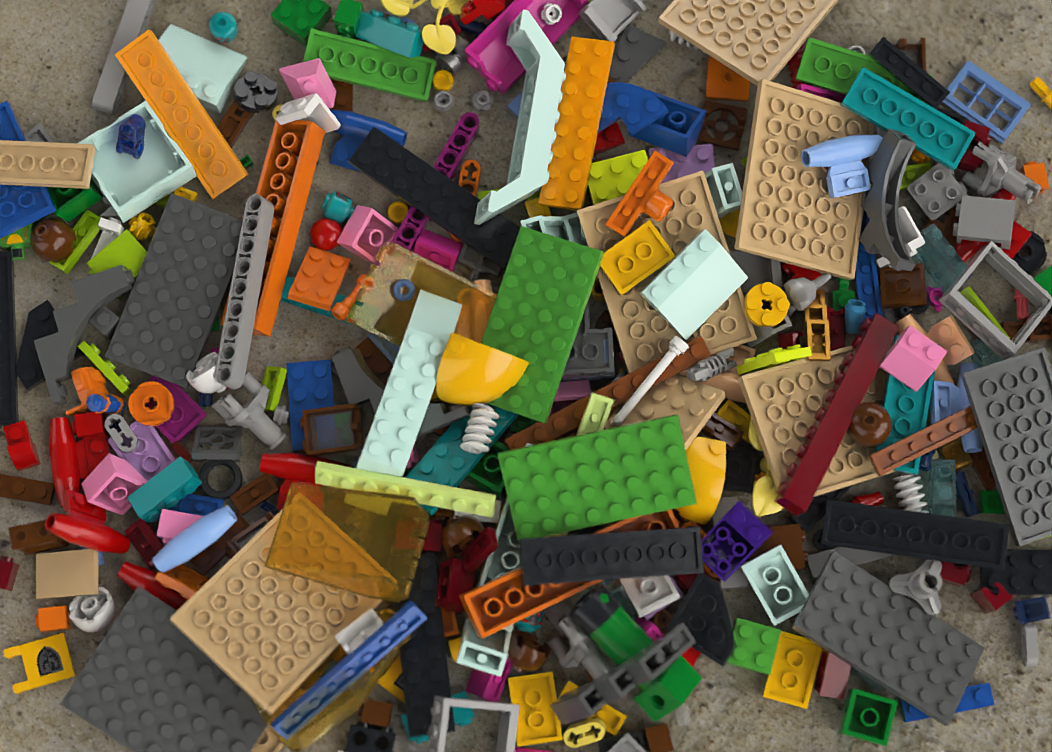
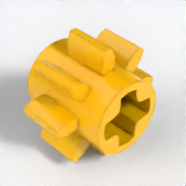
M138 213L128 222L130 233L136 239H147L148 236L152 237L156 231L154 219L147 213Z

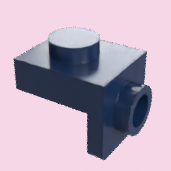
M1046 596L1016 601V607H1013L1015 619L1019 620L1020 624L1051 618Z

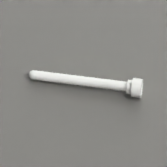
M674 336L669 342L670 346L668 348L670 350L613 418L614 425L618 426L623 422L675 356H679L681 353L684 354L689 348L682 339Z

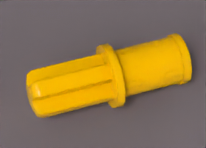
M1036 77L1030 82L1029 86L1042 99L1041 102H1045L1052 110V90L1040 77Z

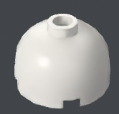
M212 352L196 363L194 372L192 373L189 370L186 375L189 383L201 393H220L227 388L215 379L218 359L216 352Z
M98 587L99 594L76 596L71 602L69 617L82 631L98 632L105 629L113 621L116 605L111 594L104 587Z

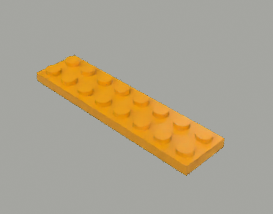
M147 30L115 54L137 89L162 122L164 129L171 139L177 143L190 161L198 179L212 199H216L249 175L152 30Z
M571 37L564 71L566 78L562 82L561 87L563 96L557 108L559 119L554 126L556 138L554 143L551 144L550 150L553 152V156L547 168L549 179L541 187L538 202L541 206L570 210L583 209L615 46L613 41Z

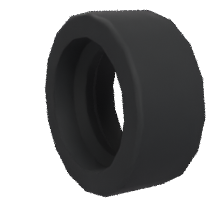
M209 459L203 464L199 472V478L202 481L200 487L212 498L230 499V496L242 487V471L233 460ZM216 466H227L233 472V484L225 491H216L208 483V474Z

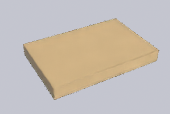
M83 549L36 554V599L99 594L98 551Z

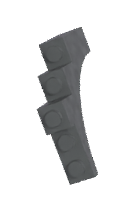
M889 128L877 152L867 166L869 181L873 186L861 207L867 212L866 215L870 218V221L861 234L859 241L865 246L864 249L868 253L873 255L879 253L884 258H887L890 266L895 270L912 271L916 264L908 254L902 241L899 228L898 203L903 174L916 143L906 133Z

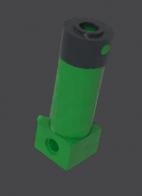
M603 584L597 585L584 594L568 614L617 666L654 642ZM681 655L652 681L636 685L639 692L633 699L656 722L682 706L702 677Z

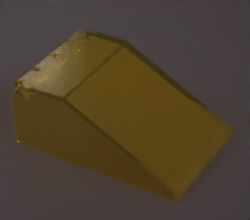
M383 242L374 259L381 263L379 267L372 264L365 278L366 281L372 284L371 286L362 284L355 299L362 303L361 307L353 303L345 322L400 348L421 289L462 304L454 333L481 343L497 294L396 243ZM401 279H407L415 286V294L409 301H400L393 294L395 283ZM402 287L400 290L401 294H407L408 288Z
M291 483L265 566L272 570L367 598L400 602L401 599L405 600L409 597L412 582L407 579H414L418 561L413 558H420L424 540L419 537H426L430 524L428 521L429 515L412 496Z

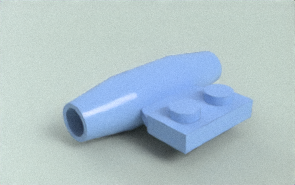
M851 135L823 141L802 150L801 161L805 167H829L826 180L830 198L871 190L868 170L861 160L874 155L883 138L880 135Z
M963 363L960 365L957 386L951 382L933 381L930 398L931 424L970 406L961 373L977 369L978 364ZM978 428L961 436L964 452L976 453L982 451L983 443Z
M226 505L205 515L172 538L153 557V562L157 569L164 573L189 561L218 540L237 521V517L232 509Z

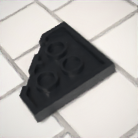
M48 300L28 313L16 365V374L28 391L45 381L34 340L59 332L53 314L55 309ZM78 345L74 361L84 355Z
M704 572L699 573L666 630L670 632L678 624L684 623L696 641L692 647L724 667L734 652L736 643L721 583Z

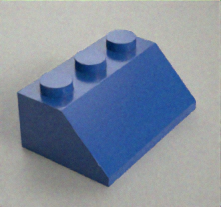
M648 90L665 105L669 113L633 136L628 130V136L687 157L696 144L706 116V110Z

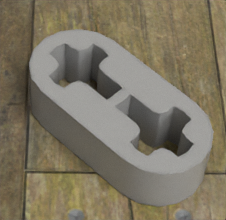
M118 414L109 415L105 420V428L118 448L125 453L135 452L139 446V440L126 420ZM113 420L121 421L119 427L122 431L118 432L115 428H110L113 426ZM123 435H125L128 439L133 438V440L131 441L132 446L130 448L127 446L123 447V445L125 444V441L122 438Z
M1022 624L1021 649L1024 667H1037L1038 639L1035 624Z

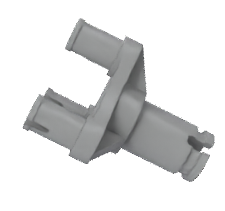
M979 142L977 144L979 147L975 146L972 154L987 162L989 166L987 176L983 181L968 171L961 182L976 191V194L980 197L986 198L1004 188L1030 204L1033 201L1031 195L1036 198L1041 185L1035 184L1032 179L1016 170V157L1011 153L1006 154L993 144L988 148Z
M248 371L245 374L242 385L252 394V398L243 407L230 393L226 395V398L221 396L211 407L225 419L224 422L229 427L242 426L244 429L248 427L272 450L285 438L286 434L282 433L281 429L264 413L269 389L265 385H261Z
M926 559L914 572L896 575L886 584L894 593L902 594L915 600L928 615H935L941 610V602L937 593L942 586V578L939 575L942 569L940 561Z
M570 616L565 618L569 627L563 621L559 623L558 626L570 639V650L563 643L560 636L551 640L548 646L559 658V663L563 669L583 665L594 680L614 669L601 652L602 649L589 635L578 629Z

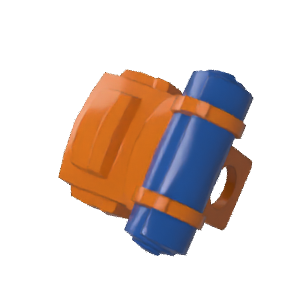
M82 367L71 371L73 383L81 404L66 411V415L74 416L90 410L96 413H109L111 415L120 414L125 411L126 402L117 395L109 394L105 386L106 379L100 370L94 367Z

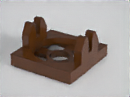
M705 100L703 110H706V116L697 142L739 151L746 122L747 108ZM722 110L720 118H717L715 121L707 119L713 112ZM728 112L736 117L738 126L730 124L727 120ZM724 121L727 123L728 129L723 132L718 131L716 123ZM706 126L714 129L717 133L716 139L708 133ZM729 131L736 133L731 139L722 140L723 135Z

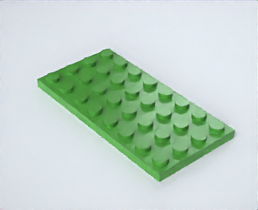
M523 226L520 227L481 344L525 360L529 364L522 377L514 386H511L503 393V396L487 404L542 423L547 422L604 255L603 251Z
M678 414L498 453L518 542H520L519 539L539 538L697 504Z

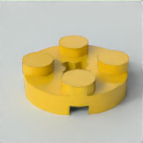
M771 282L754 286L747 292L744 299L746 317L751 323L759 327L776 326L784 320L790 307L784 291ZM762 300L770 302V310L762 309Z

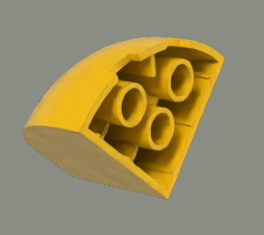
M451 332L438 369L436 381L437 395L440 400L454 405L473 406L475 403H489L503 396V393L519 381L529 362Z
M696 436L687 448L686 455L697 504L675 509L680 512L679 515L706 525L718 506L724 485L726 442Z

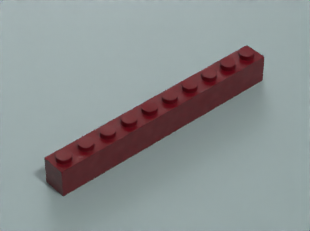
M878 313L870 318L867 317L862 322L860 335L854 338L851 344L853 347L851 352L842 361L844 365L842 370L838 371L833 379L835 384L825 394L823 399L825 403L823 407L817 410L814 416L816 419L814 425H811L806 431V440L804 444L798 447L795 453L797 456L795 462L789 465L785 473L787 475L785 481L781 482L776 490L778 495L774 502L796 516L807 511L852 422L854 410L861 404L899 328Z

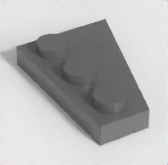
M628 24L613 53L609 76L615 82L628 83L666 45V41Z

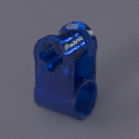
M137 114L130 115L119 126L116 144L117 153H127L133 155L135 159L141 157L144 150L146 123L141 116Z

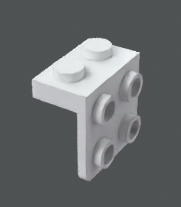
M317 93L285 103L281 106V112L275 118L280 125L296 120L312 121L325 130V133L338 130L341 126L335 115L332 114Z
M901 206L898 208L899 228L902 241L911 257L918 253L916 249L924 245L925 241L907 208ZM881 257L876 260L880 268L887 264L890 266L887 258Z

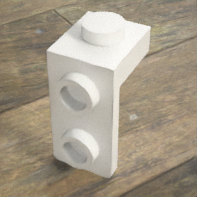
M109 217L108 220L100 219L98 226L102 233L92 258L125 231L121 221Z

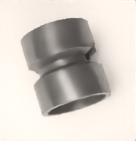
M456 35V43L453 50L446 55L438 53L435 59L444 70L456 76L464 68L463 63H467V56L464 50L470 44L462 37Z

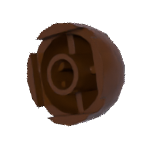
M56 218L44 219L39 222L32 230L30 237L32 250L43 261H52L53 263L66 259L74 249L72 247L73 240L76 242L75 231L66 222Z
M874 402L861 403L852 414V422L847 433L853 442L862 447H877L883 444L890 436L892 430L891 417L888 411L880 404Z
M456 515L447 521L448 524L444 527L441 534V542L450 558H457L456 554L463 552L485 529L479 520L474 517H459V515Z
M512 630L507 659L512 663L511 667L519 672L524 670L534 671L542 667L548 660L551 648L545 642L543 646L537 642L539 638L528 632L516 630L514 633Z

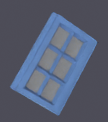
M969 60L947 88L950 93L942 102L955 113L965 116V120L991 128L988 136H991L1001 145L1031 106V103Z

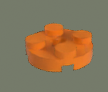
M149 381L140 384L131 393L128 407L131 415L138 423L154 427L170 420L174 411V398L167 387L158 382ZM151 398L157 402V406H154L152 410L146 407V403H149Z

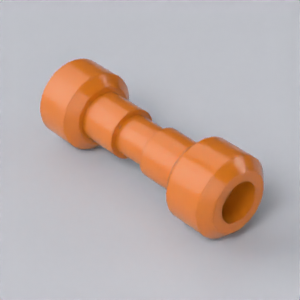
M361 274L356 280V286L351 291V294L331 308L332 315L336 319L344 321L350 315V309L355 304V301L365 292H370L375 286L374 280L367 274Z

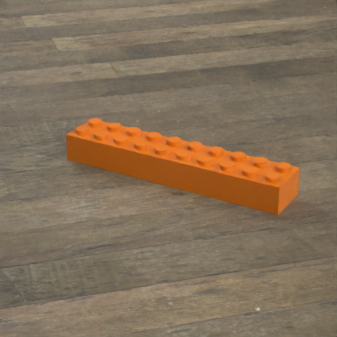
M277 120L275 121L256 194L264 197L274 205V215L252 335L271 337L325 135V130L312 121L296 120L282 125ZM229 294L220 323L222 326H224Z
M670 509L615 521L590 534L676 529L680 527ZM518 567L459 597L477 637L485 638L603 580L523 586L521 567Z

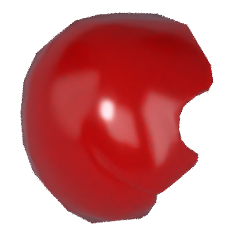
M320 219L312 225L310 230L311 243L317 249L332 251L334 248L341 246L337 243V240L344 228L333 219Z

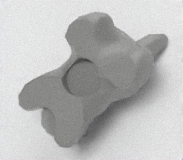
M825 274L812 281L803 277L787 281L784 284L785 290H783L790 303L787 316L790 317L796 309L800 311L808 307L815 300L816 290L831 278V275Z

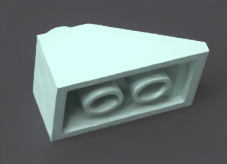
M781 544L741 565L774 626L801 611L809 594Z

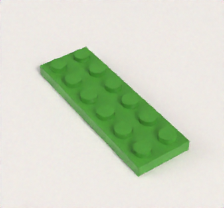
M312 28L303 62L320 58L330 79L426 103L437 61L422 56L408 58L375 44Z
M810 37L808 38L795 80L846 95L860 70L864 67L923 101L870 56Z

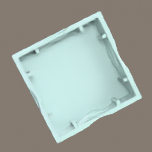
M147 101L120 116L110 126L96 131L77 143L93 144L96 147L91 178L123 223L197 176L192 164L177 143L168 136L162 122Z

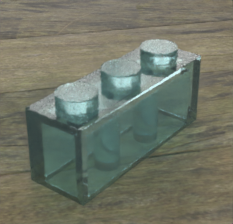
M933 223L920 231L925 244L916 249L918 253L915 256L920 263H924L926 271L943 293H945L967 264L963 262L942 232ZM973 273L970 274L966 281L973 276Z

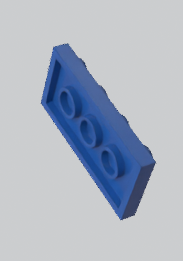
M331 360L287 363L293 452L304 451L302 440L305 439V434L300 425V417H303L302 411L334 406ZM335 415L317 417L319 449L336 448Z

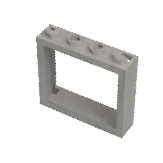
M992 241L977 252L939 299L951 313L1002 360L1008 359L1019 350L1052 307V296L1048 291L1043 289L1032 276L1028 275L1018 266L1016 261L1012 260ZM983 258L1037 307L1012 340L957 291Z
M435 696L434 708H431L433 715L432 725H430L428 730L430 742L426 752H444L450 706L501 710L496 752H514L520 705L508 702Z

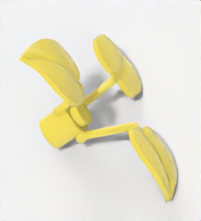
M414 0L380 1L391 14L406 16L409 13V9H415L427 0H419L415 4H413ZM430 0L431 5L439 10L435 25L428 24L423 28L421 33L423 42L430 49L440 54H449L455 46L456 36L450 26L439 24L444 8H448L450 13L460 16L462 6L472 0Z
M751 417L749 426L750 443L755 449L763 451ZM766 457L760 461V469L767 476L759 478L753 488L752 505L756 517L777 513L784 508L774 502L778 494L776 493L777 489Z

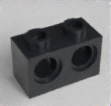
M357 721L356 725L350 726L345 752H393L397 734L392 733L393 728L379 726V730L370 729L369 723ZM362 731L366 734L367 739L363 745L356 744L354 740L357 732ZM381 736H385L389 740V745L384 750L379 749L376 744L377 739Z

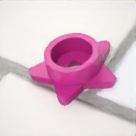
M942 285L935 289L927 286L926 291L930 299V305L934 307L936 312H940L943 304L939 299L945 293V286Z

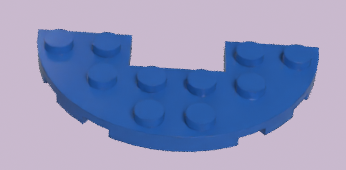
M610 82L607 83L598 133L622 119L633 136L669 113V111L655 95L644 88L629 83Z

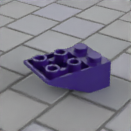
M738 501L701 540L702 561L725 582L766 542L774 531L759 517H756L754 512L742 501Z

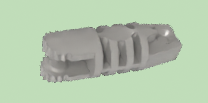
M734 348L723 350L697 362L696 366L686 371L688 379L705 381L736 367V361L726 362L725 360L735 354Z

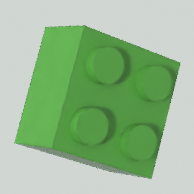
M740 618L734 619L733 635L736 648L727 664L763 675H770L781 630Z

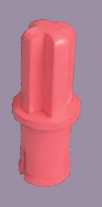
M1015 288L1013 300L1016 301V316L1018 320H1025L1029 318L1028 299Z

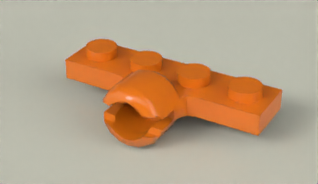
M655 150L605 225L625 238L642 213L647 214L656 221H662L669 213L673 201L672 198L662 193L658 188L674 162Z

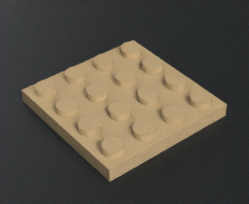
M675 374L649 388L623 422L617 426L613 424V418L628 400L621 403L606 422L605 428L610 429L678 414L685 450H687L726 395L724 390Z

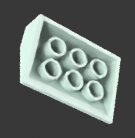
M170 24L159 38V42L202 106L220 114L248 57Z
M704 229L639 294L684 340H687L748 277L722 245Z

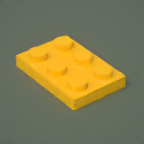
M648 220L604 252L600 268L622 296L673 259L675 254L652 222Z
M781 631L771 673L767 675L762 697L807 709L822 649L808 638Z
M553 671L508 678L511 703L520 705L516 733L517 747L563 740L560 720L550 707L557 700Z

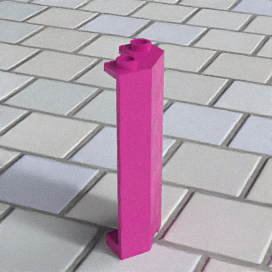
M514 0L464 50L467 56V63L483 77L490 90L493 92L498 91L503 95L526 72L511 46L506 45L509 25L523 9L529 11L553 45L580 18L578 12L588 3V0ZM548 3L558 5L562 12L560 20L552 25L547 24L541 17V12Z

